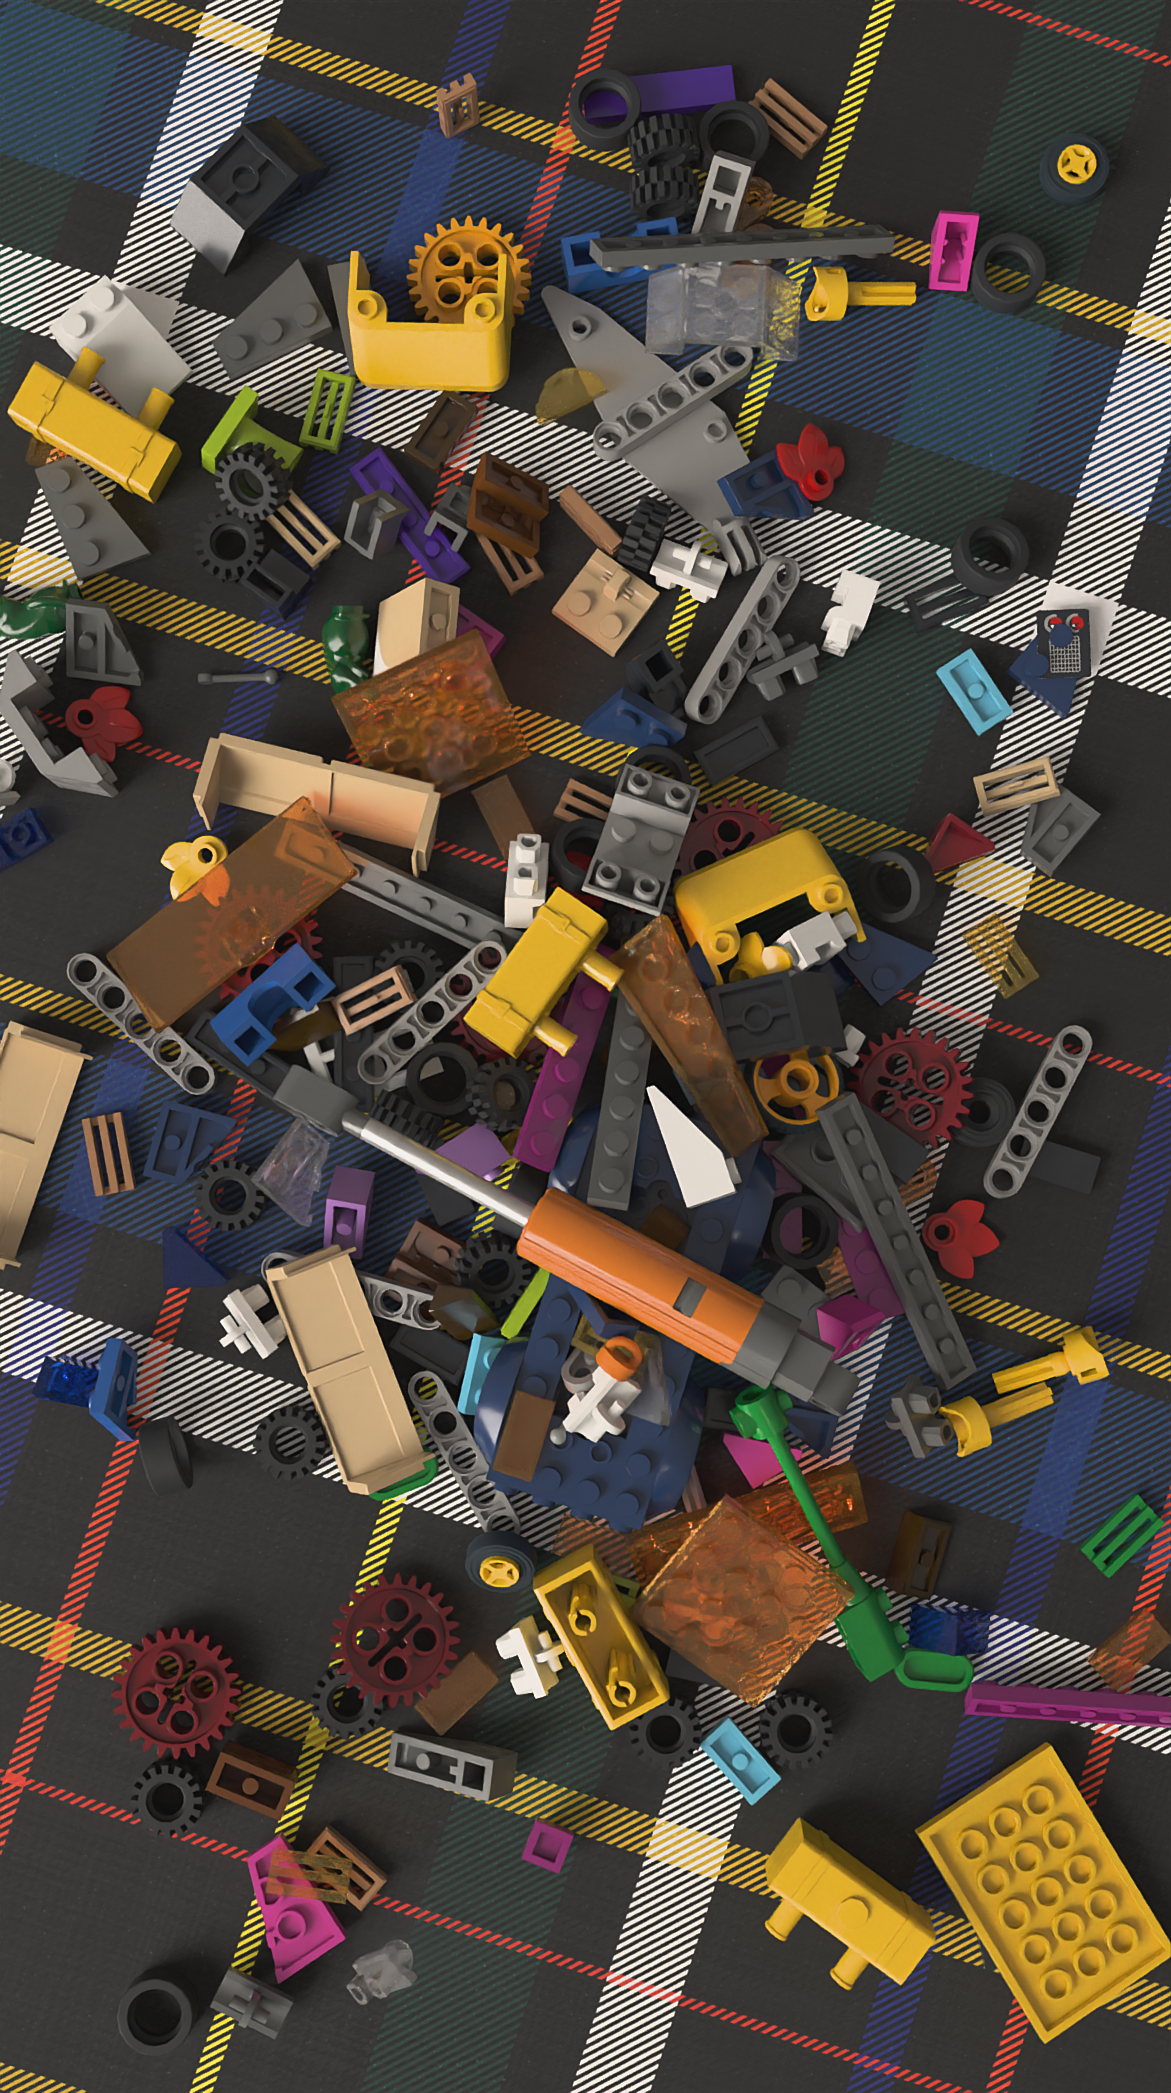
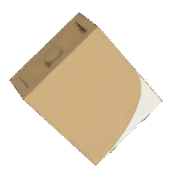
M425 577L380 602L373 677L406 685L411 682L412 668L423 662L442 667H448L454 663L460 588Z

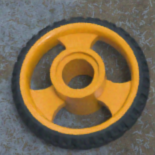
M806 1050L790 1053V1062L779 1069L770 1080L758 1075L765 1059L746 1063L743 1072V1088L748 1106L756 1114L755 1116L765 1123L764 1125L783 1134L803 1135L820 1129L822 1125L815 1110L844 1093L845 1086L842 1069L839 1067V1062L835 1055L833 1056L832 1054L815 1057L822 1065L828 1078L829 1093L826 1098L815 1093L818 1088L819 1077L816 1069L809 1063L810 1059H808ZM787 1076H792L798 1080L800 1092L794 1091L789 1087ZM771 1098L783 1107L790 1108L801 1104L806 1111L807 1119H787L775 1113L767 1104Z

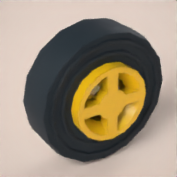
M1071 133L1059 137L1047 148L1040 162L1039 179L1043 190L1052 200L1062 205L1079 206L1090 202L1101 192L1108 179L1109 160L1106 151L1097 140L1085 134ZM1072 171V172H1074V173H1077V174H1078V177H1076L1075 175L1068 174V173Z
M488 1531L476 1536L469 1544L465 1569L469 1578L479 1587L499 1593L516 1592L527 1587L533 1580L537 1564V1554L533 1545L523 1536L509 1531Z

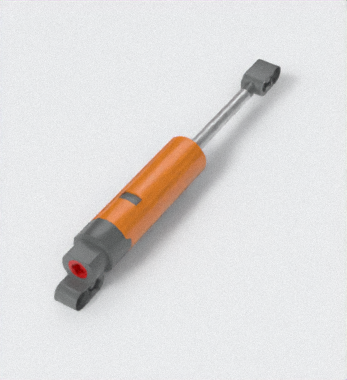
M293 1064L272 1100L278 1106L335 1137H339L341 1131L345 1130L524 1227L516 1247L519 1256L765 1390L769 1383H772L805 1402L809 1401L836 1416L843 1417L861 1379L851 1371L832 1362L830 1359L836 1347L799 1328L802 1322L800 1318L598 1209L586 1205L585 1202L553 1186L547 1189L536 1206L355 1109L359 1103L357 1098L298 1065Z

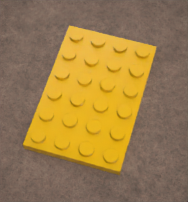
M1045 1742L915 1829V1832L1044 2044L1171 1957V1942L1049 1743Z

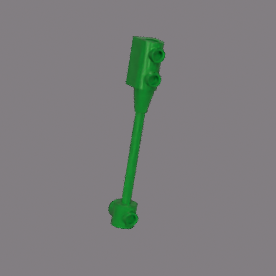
M769 1383L766 1390L758 1385H753L737 1396L735 1400L737 1407L729 1411L731 1418L745 1440L751 1436L756 1440L767 1439L830 1563L829 1569L837 1595L824 1603L856 1667L872 1682L897 1667L904 1660L905 1651L902 1645L909 1641L908 1635L897 1619L890 1623L885 1612L892 1609L893 1606L882 1587L874 1590L873 1586L865 1581L848 1558L843 1555L782 1433L789 1424L786 1411L793 1408L788 1394L779 1387L774 1390L771 1383Z

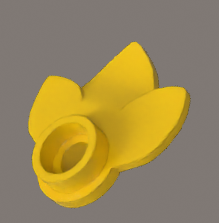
M205 835L197 838L193 843L181 841L174 843L165 851L161 863L174 871L170 890L175 902H188L203 894L212 905L219 908L222 906L220 898L222 897L227 900L232 888V877L225 867L228 860V850L221 839L212 835ZM204 848L211 850L213 854L211 862H206L203 859L202 851Z
M756 931L751 932L740 940L739 960L729 973V981L733 983L785 970H792V956L782 946L772 945L764 947L759 934Z

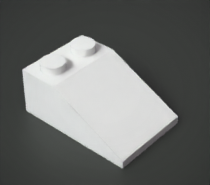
M106 275L95 283L49 327L58 344L75 361L80 356L83 346L93 350L106 360L94 381L128 415L135 418L141 412L153 387L170 396L193 374L192 369Z
M655 1086L646 1088L687 1208L691 1209L737 1193L734 1184L742 1181L733 1157L725 1159L722 1151Z

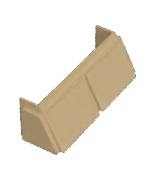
M220 733L218 739L210 737L193 793L200 816L204 819L207 830L211 831L220 802L413 849L411 856L413 876L418 878L420 870L427 871L435 842L441 793L434 792V784L337 760H332L329 765L323 763L324 759L320 756L226 733Z
M13 1021L9 1022L0 1043L1 1270H4L6 1264L17 1267L21 1265L15 1259L78 1075L84 1058L91 1061L93 1059L92 1056L80 1052L82 1045Z
M335 1244L269 1268L265 1272L268 1277V1286L301 1372L308 1383L309 1393L342 1479L350 1492L369 1495L424 1470L423 1462L436 1457V1455L432 1452H424L348 1254L357 1249L354 1246L341 1250L340 1245Z

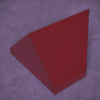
M949 812L936 825L923 855L931 864L934 874L988 856L996 848L993 841Z

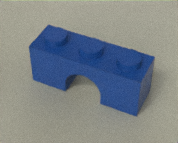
M670 217L637 224L636 232L630 237L679 234L676 218ZM599 231L561 238V259L569 294L677 274L681 270V267L676 264H666L659 270H646L640 266H629L622 272L605 271L589 255L590 239L600 238Z
M296 943L209 1023L220 1040L248 1067L277 1040L272 1032L273 1025L284 1011L293 1006H301L308 1012L336 985L316 961Z

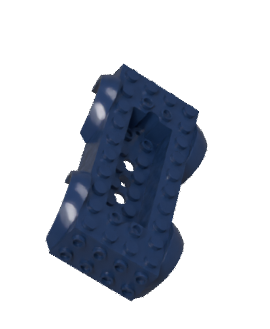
M602 1103L583 1109L567 1127L554 1169L549 1175L547 1189L553 1186L587 1203ZM643 1103L628 1210L624 1211L599 1206L592 1207L733 1283L739 1282L751 1267L768 1224L777 1178L774 1163L763 1148H761V1139L755 1138L756 1130L734 1123L731 1130L718 1126V1118L694 1112L693 1118H687L722 1151L725 1159L733 1157L742 1182L734 1184L737 1191L735 1194L691 1209L687 1208L653 1106ZM550 1272L533 1329L518 1333L503 1345L487 1373L480 1392L475 1413L474 1440L478 1449L490 1464L486 1480L495 1482L493 1488L500 1492L517 1495L518 1491L533 1495L532 1501L539 1505L555 1508L556 1503L570 1507V1514L588 1521H593L594 1516L609 1520L610 1528L632 1534L633 1529L641 1531L646 1518L671 1511L680 1499L689 1479L700 1443L705 1414L704 1393L690 1377L697 1352L640 1321V1327L632 1341L640 1347L643 1356L640 1365L630 1379L638 1382L642 1391L620 1415L625 1423L624 1430L618 1435L606 1431L597 1442L591 1441L581 1433L566 1431V1440L562 1444L553 1443L550 1439V1433L553 1429L559 1428L570 1413L567 1402L574 1396L573 1393L567 1390L564 1384L561 1368L585 1334L593 1327L567 1289L566 1285L568 1282ZM626 1350L625 1354L631 1359V1352Z

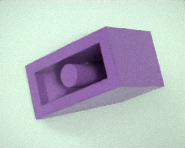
M478 1123L435 1150L438 1154L488 1181H492L505 1172L501 1165L511 1158L494 1132L486 1129L487 1124L479 1125ZM415 1169V1171L418 1174L426 1175L423 1172Z
M336 1165L326 1199L323 1248L339 1244L341 1250L355 1246L357 1250L348 1253L350 1258L362 1259L373 1200L375 1172Z

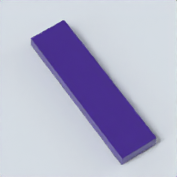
M731 65L630 76V79L638 87L642 100L640 119L653 116L660 117L662 114L668 113L669 115H674L675 113L703 112L710 110L718 103L736 100ZM611 92L592 94L583 103L584 119L589 124L624 121L627 117L628 108L626 102L622 97Z
M378 447L349 468L350 474L366 495L384 489L410 508V511L401 521L397 537L429 579L454 585L471 572L470 566L461 554L450 549L452 542L438 524L431 536L423 533L431 518V514L381 447Z

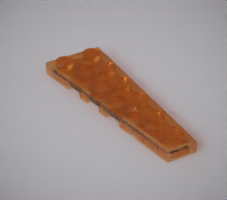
M660 914L659 917L657 916L611 955L608 960L620 969L625 970L617 983L618 987L731 1157H740L767 1136L769 1132L672 922L667 915Z

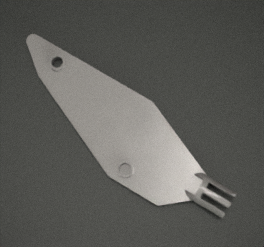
M549 285L543 288L541 292L542 301L603 421L677 373L600 308L555 286ZM580 328L585 332L579 334L576 333L574 329ZM675 392L667 393L662 398L663 402L670 407L680 406L684 401L683 397ZM708 400L621 457L714 536L726 562L729 563L728 566L734 577L741 574L742 569L749 571L755 568V562L758 565L766 563L768 557L748 519L749 517L734 516L717 483V480L750 463L725 412L712 401ZM637 413L631 418L632 423L640 428L649 426L653 421L651 416L646 413ZM609 433L617 447L621 443L620 437L614 433Z

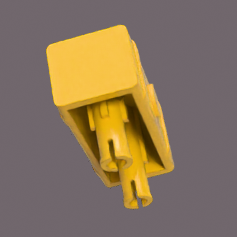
M83 346L82 352L67 378L35 361L8 409V414L18 426L34 434L40 441L48 442L119 483L130 493H136L155 504L182 456L178 444L157 431L171 405L174 404V399L165 392L153 387L141 412L135 418L89 391L102 364L106 361L93 350Z
M560 887L555 889L544 906L541 905L536 912L537 916L485 989H481L476 997L477 1000L463 1018L470 1027L516 1059L534 1036L558 1051L563 1057L573 1047L579 1036L567 1030L549 1017V1015L581 970L605 986L610 992L625 972L624 969H620L595 951L609 930L607 920Z
M593 1543L587 1544L535 1573L533 1590L543 1607V1612L546 1618L551 1621L561 1639L562 1647L569 1661L577 1668L592 1696L594 1705L600 1710L610 1730L616 1729L670 1699L668 1680L659 1665L658 1657L654 1650L650 1649L611 1578V1572L607 1564L603 1563Z
M800 1817L795 1821L765 1863L767 1886L784 1898L769 1920L767 1919L765 1922V1927L776 1938L786 1941L789 1933L801 1917L806 1914L849 1946L836 1966L830 1971L832 1978L847 1990L852 1989L853 1984L869 1962L902 1985L936 1939L930 1914L912 1901L911 1897L905 1892L897 1890L831 1841L829 1836L823 1831H818Z

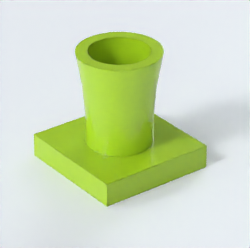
M247 385L243 387L201 449L202 467L215 475L216 469L220 467L219 463L235 449L248 442H253V446L260 442L265 444L264 451L270 447L276 450L273 457L277 460L282 456L286 461L281 465L282 469L289 468L292 473L304 449L283 440L253 421L258 413L259 394ZM248 470V471H249L250 473H252L256 478H258L257 475H255L252 471Z

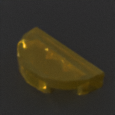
M573 367L558 371L544 383L545 388L540 394L539 403L536 404L535 410L538 424L544 426L609 393V390L599 377L589 371Z

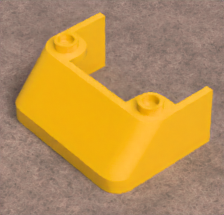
M351 251L348 319L354 369L363 385L372 389L478 392L496 391L505 385L509 377L514 276L507 254H499L497 293H480L473 296L465 307L464 324L387 322L388 308L383 297L377 292L369 290L370 274L359 251Z
M791 828L683 876L675 883L672 889V896L675 897L674 906L707 989L724 985L717 965L732 959L740 948V936L735 925L736 923L805 892L810 904L821 913L828 911L829 914L834 913V916H837L847 911L858 931L851 937L859 943L867 940L846 882L817 836L805 828Z

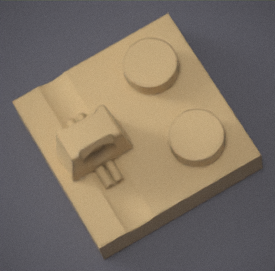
M597 548L554 606L552 614L615 658L657 601L660 593Z

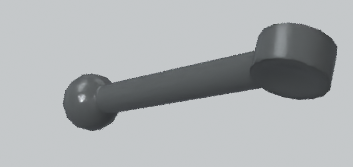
M269 669L265 673L198 675V683L203 685L219 682L265 681L268 684H275L279 680L278 672L273 669Z

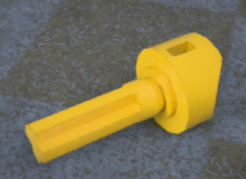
M813 267L817 280L811 295L805 303V311L810 321H841L847 305H912L916 301L915 282H847L846 272L843 267Z
M1086 1326L1062 1334L1066 1344L1062 1346L1064 1352L1051 1353L1048 1356L993 1373L992 1376L998 1393L1002 1394L1055 1376L1059 1377L1067 1374L1069 1371H1071L1073 1376L1077 1375L1080 1385L1107 1377L1109 1372L1103 1355L1098 1352L1099 1346L1092 1326Z
M1043 1381L982 1407L971 1396H966L956 1402L940 1407L939 1414L951 1421L958 1439L957 1455L964 1457L974 1451L990 1446L992 1443L991 1428L1053 1404L1054 1401L1051 1397L1053 1393L1050 1387L1047 1388Z

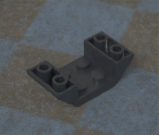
M275 115L242 124L190 177L170 220V227L226 278L252 251L247 237L295 188L305 196L331 170L330 166Z
M785 970L708 988L675 1009L691 1085L730 1077L728 1067L806 1050L808 1059L848 1050L831 975L828 973Z

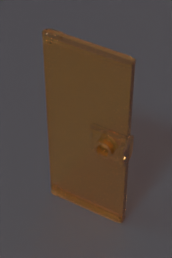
M302 795L124 941L109 951L106 957L119 974L150 1026L155 1032L160 1034L236 971L243 967L252 966L272 950L277 938L359 873L318 816L317 811L311 804V800Z

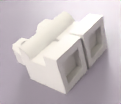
M843 569L831 601L840 603L841 606H835L829 610L820 628L828 631L822 650L843 657L850 641L858 640L865 627L881 582Z
M520 833L517 835V841H510L505 892V927L528 929L537 916L536 912L541 905L544 906L546 903L549 843H541V836L538 834Z
M826 911L788 930L772 945L782 946L790 952L793 961L792 970L806 971L814 964L821 965L847 946L844 940L853 936L858 931L847 911L833 918Z

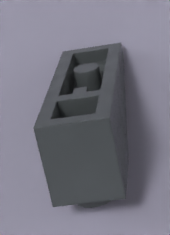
M395 1731L392 1732L387 1772L489 1802L513 1793L518 1752L485 1743Z

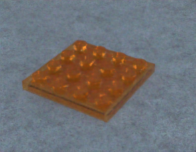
M477 628L330 697L365 768L434 784V792L441 793V798L531 756Z
M726 1494L629 1607L628 1616L755 1709L855 1596L854 1587Z

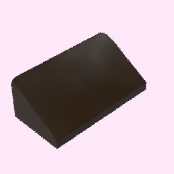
M331 1001L318 1002L308 1012L302 1009L274 1023L272 1032L277 1040L268 1049L279 1056L285 1057L343 1029L344 1027Z
M445 1284L437 1285L429 1307V1313L456 1340H466L472 1338L474 1333L483 1334L500 1328L502 1323L500 1318L472 1289Z
M905 1511L885 1577V1587L902 1595L931 1600L952 1524L916 1512Z

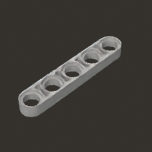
M741 339L725 341L602 421L593 432V449L596 455L606 461L620 459L744 378L750 372L752 366L753 351L750 345ZM738 352L745 357L746 361L740 366H731L724 358L728 353ZM700 372H707L714 377L715 381L710 386L702 387L697 385L693 378ZM675 392L680 394L684 401L680 406L670 407L663 402L662 398L667 393ZM637 413H646L651 416L653 421L649 426L640 428L632 423L631 418ZM614 433L620 437L621 443L615 448H606L599 440L604 434Z
M774 555L762 567L687 695L685 711L690 719L704 724H712L723 713L756 656L755 650L761 648L764 643L763 634L772 629L798 585L801 571L800 565L795 559ZM784 564L786 568V575L784 580L779 584L777 581V572L780 566ZM765 597L767 607L763 615L759 616L757 611L758 604ZM746 630L748 635L747 642L740 649L738 638L742 631ZM724 663H727L729 668L727 677L724 681L720 682L719 670ZM705 696H708L709 707L701 715L699 710L700 702Z
M485 939L474 946L363 1052L357 1065L360 1077L367 1083L374 1085L387 1081L474 999L481 989L483 990L508 957L505 946L495 939ZM489 946L498 949L502 958L499 965L495 968H485L482 966L478 959L481 949ZM465 974L470 977L473 984L472 990L462 996L455 994L450 988V980L453 976ZM436 1001L442 1005L444 1016L438 1022H428L424 1019L421 1009L426 1002ZM400 1028L411 1030L415 1035V1044L409 1049L397 1047L393 1041V1034L396 1030ZM371 1055L383 1057L387 1063L386 1072L380 1076L369 1074L365 1069V1060Z
M87 953L77 954L70 960L67 967V975L72 984L184 1090L190 1094L201 1096L210 1093L215 1088L218 1080L215 1068L102 960ZM83 961H92L96 965V976L89 982H81L76 974L78 965ZM112 987L121 988L125 995L124 1003L116 1009H110L104 1001L105 993ZM145 1013L152 1018L153 1027L148 1034L140 1036L134 1032L132 1022L137 1015ZM168 1040L177 1041L181 1047V1055L174 1062H166L160 1054L161 1046ZM195 1067H204L209 1073V1082L205 1087L195 1089L189 1083V1073Z
M1077 1025L1068 1026L1061 1030L1054 1038L1015 1114L1012 1128L1001 1141L983 1178L984 1187L991 1196L999 1199L1007 1198L1017 1193L1021 1188L1091 1051L1092 1038L1083 1027ZM1075 1034L1081 1039L1083 1048L1079 1054L1073 1055L1065 1051L1062 1043L1065 1035ZM1055 1067L1063 1071L1066 1080L1062 1088H1052L1047 1084L1045 1074L1049 1068ZM1039 1101L1047 1107L1048 1116L1044 1122L1038 1123L1029 1117L1028 1106L1031 1102ZM1015 1135L1025 1136L1029 1140L1031 1149L1027 1156H1016L1010 1149L1011 1139ZM1004 1169L1012 1175L1013 1185L1010 1190L1001 1191L994 1186L992 1177L996 1170Z
M284 1249L269 1254L261 1266L263 1278L267 1282L268 1277L265 1270L271 1268L275 1258H283L290 1261L304 1256V1254ZM354 1269L358 1280L364 1284V1296L372 1315L423 1330H433L441 1325L437 1320L428 1321L424 1319L420 1313L422 1302L432 1300L434 1291ZM386 1290H395L402 1296L403 1304L399 1310H390L384 1305L383 1294Z
M430 1370L418 1371L408 1384L410 1399L484 1532L493 1531V1520L498 1516L505 1515L513 1520L515 1525L513 1532L519 1535L521 1521L506 1493L495 1489L494 1498L486 1503L476 1500L473 1496V1487L479 1481H488L494 1486L495 1482L486 1480L490 1464L478 1449L474 1440V1434L461 1412L457 1411V1404L442 1377ZM430 1377L436 1382L437 1393L433 1398L423 1399L417 1395L415 1384L418 1379ZM448 1411L455 1416L457 1425L452 1432L441 1433L435 1428L434 1418L438 1413ZM468 1446L474 1450L476 1461L471 1467L461 1468L454 1462L453 1454L458 1447Z

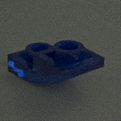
M35 808L25 809L0 826V873L30 857L54 841Z

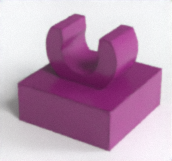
M537 1816L522 1852V1859L559 1874L572 1842L574 1831Z

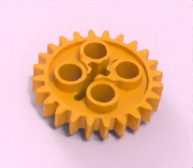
M467 216L465 226H459L456 219L451 218V229L446 230L441 224H437L438 236L435 238L425 233L424 239L427 247L419 245L414 247L415 255L418 259H409L408 262L410 270L414 272L407 275L408 286L414 287L409 290V296L411 301L417 302L415 304L416 314L423 315L426 313L425 323L464 324L465 307L473 296L480 293H497L499 254H507L514 276L512 312L520 315L524 314V305L521 301H529L530 290L525 287L532 285L531 274L525 273L530 269L529 259H521L524 255L523 245L512 247L514 244V234L512 232L501 237L502 229L500 223L495 225L492 230L487 229V220L484 217L478 226H473L471 216ZM488 256L498 260L492 266H483L479 263L481 259ZM446 257H456L459 259L456 265L450 267L441 263ZM466 277H473L472 283L467 284ZM437 278L442 279L440 282L435 281ZM447 294H456L460 297L453 304H446L441 301ZM512 314V327H513V326L515 325V321H514V316H513V314Z

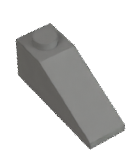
M721 150L714 155L691 234L735 231L756 165L755 161ZM713 262L699 263V266L696 268L681 267L680 273L716 285L722 266L716 265Z

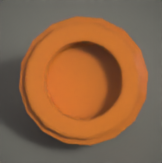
M624 1336L612 1337L607 1343H604L595 1355L598 1365L611 1377L621 1382H627L640 1365L643 1356L640 1347L634 1341ZM616 1347H624L627 1350H629L632 1354V1358L630 1359L625 1353H623L620 1349Z

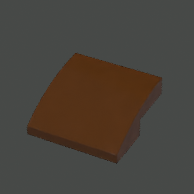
M485 451L480 458L474 477L468 505L466 527L531 559L539 551L540 521L549 513V484Z
M419 1216L384 1277L434 1292L437 1285L441 1284L461 1287L455 1271L457 1270L455 1260L460 1258L458 1251L461 1246L469 1249L464 1241ZM391 1289L384 1292L385 1295L403 1304V1299L399 1292ZM432 1300L423 1301L420 1306L421 1315L431 1321H436L429 1313Z

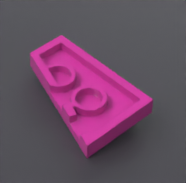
M283 1832L251 1852L247 1857L258 1906L261 1907L266 1927L265 1934L268 1946L271 1948L276 1966L275 1973L278 1984L345 1940L347 1936L344 1927Z

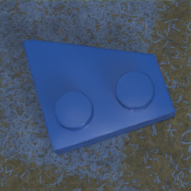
M108 1338L105 1351L99 1358V1375L96 1387L90 1394L89 1414L120 1441H135L136 1428H129L127 1426V1406L137 1404L136 1375L138 1354L123 1339Z

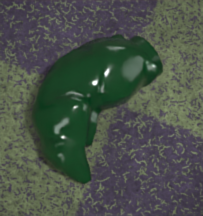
M64 579L62 586H47L38 589L30 598H26L23 603L2 596L0 593V635L5 638L18 640L40 639L66 631L67 601L69 598L84 600L77 582L69 584Z
M332 606L333 614L328 617L322 630L324 658L332 687L338 696L349 702L360 705L371 702L381 694V688L374 684L371 673L363 664L370 638L365 620L370 617V614H364V606Z

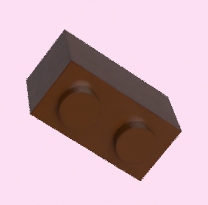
M228 1740L220 1752L205 1790L280 1821L295 1788L301 1769Z

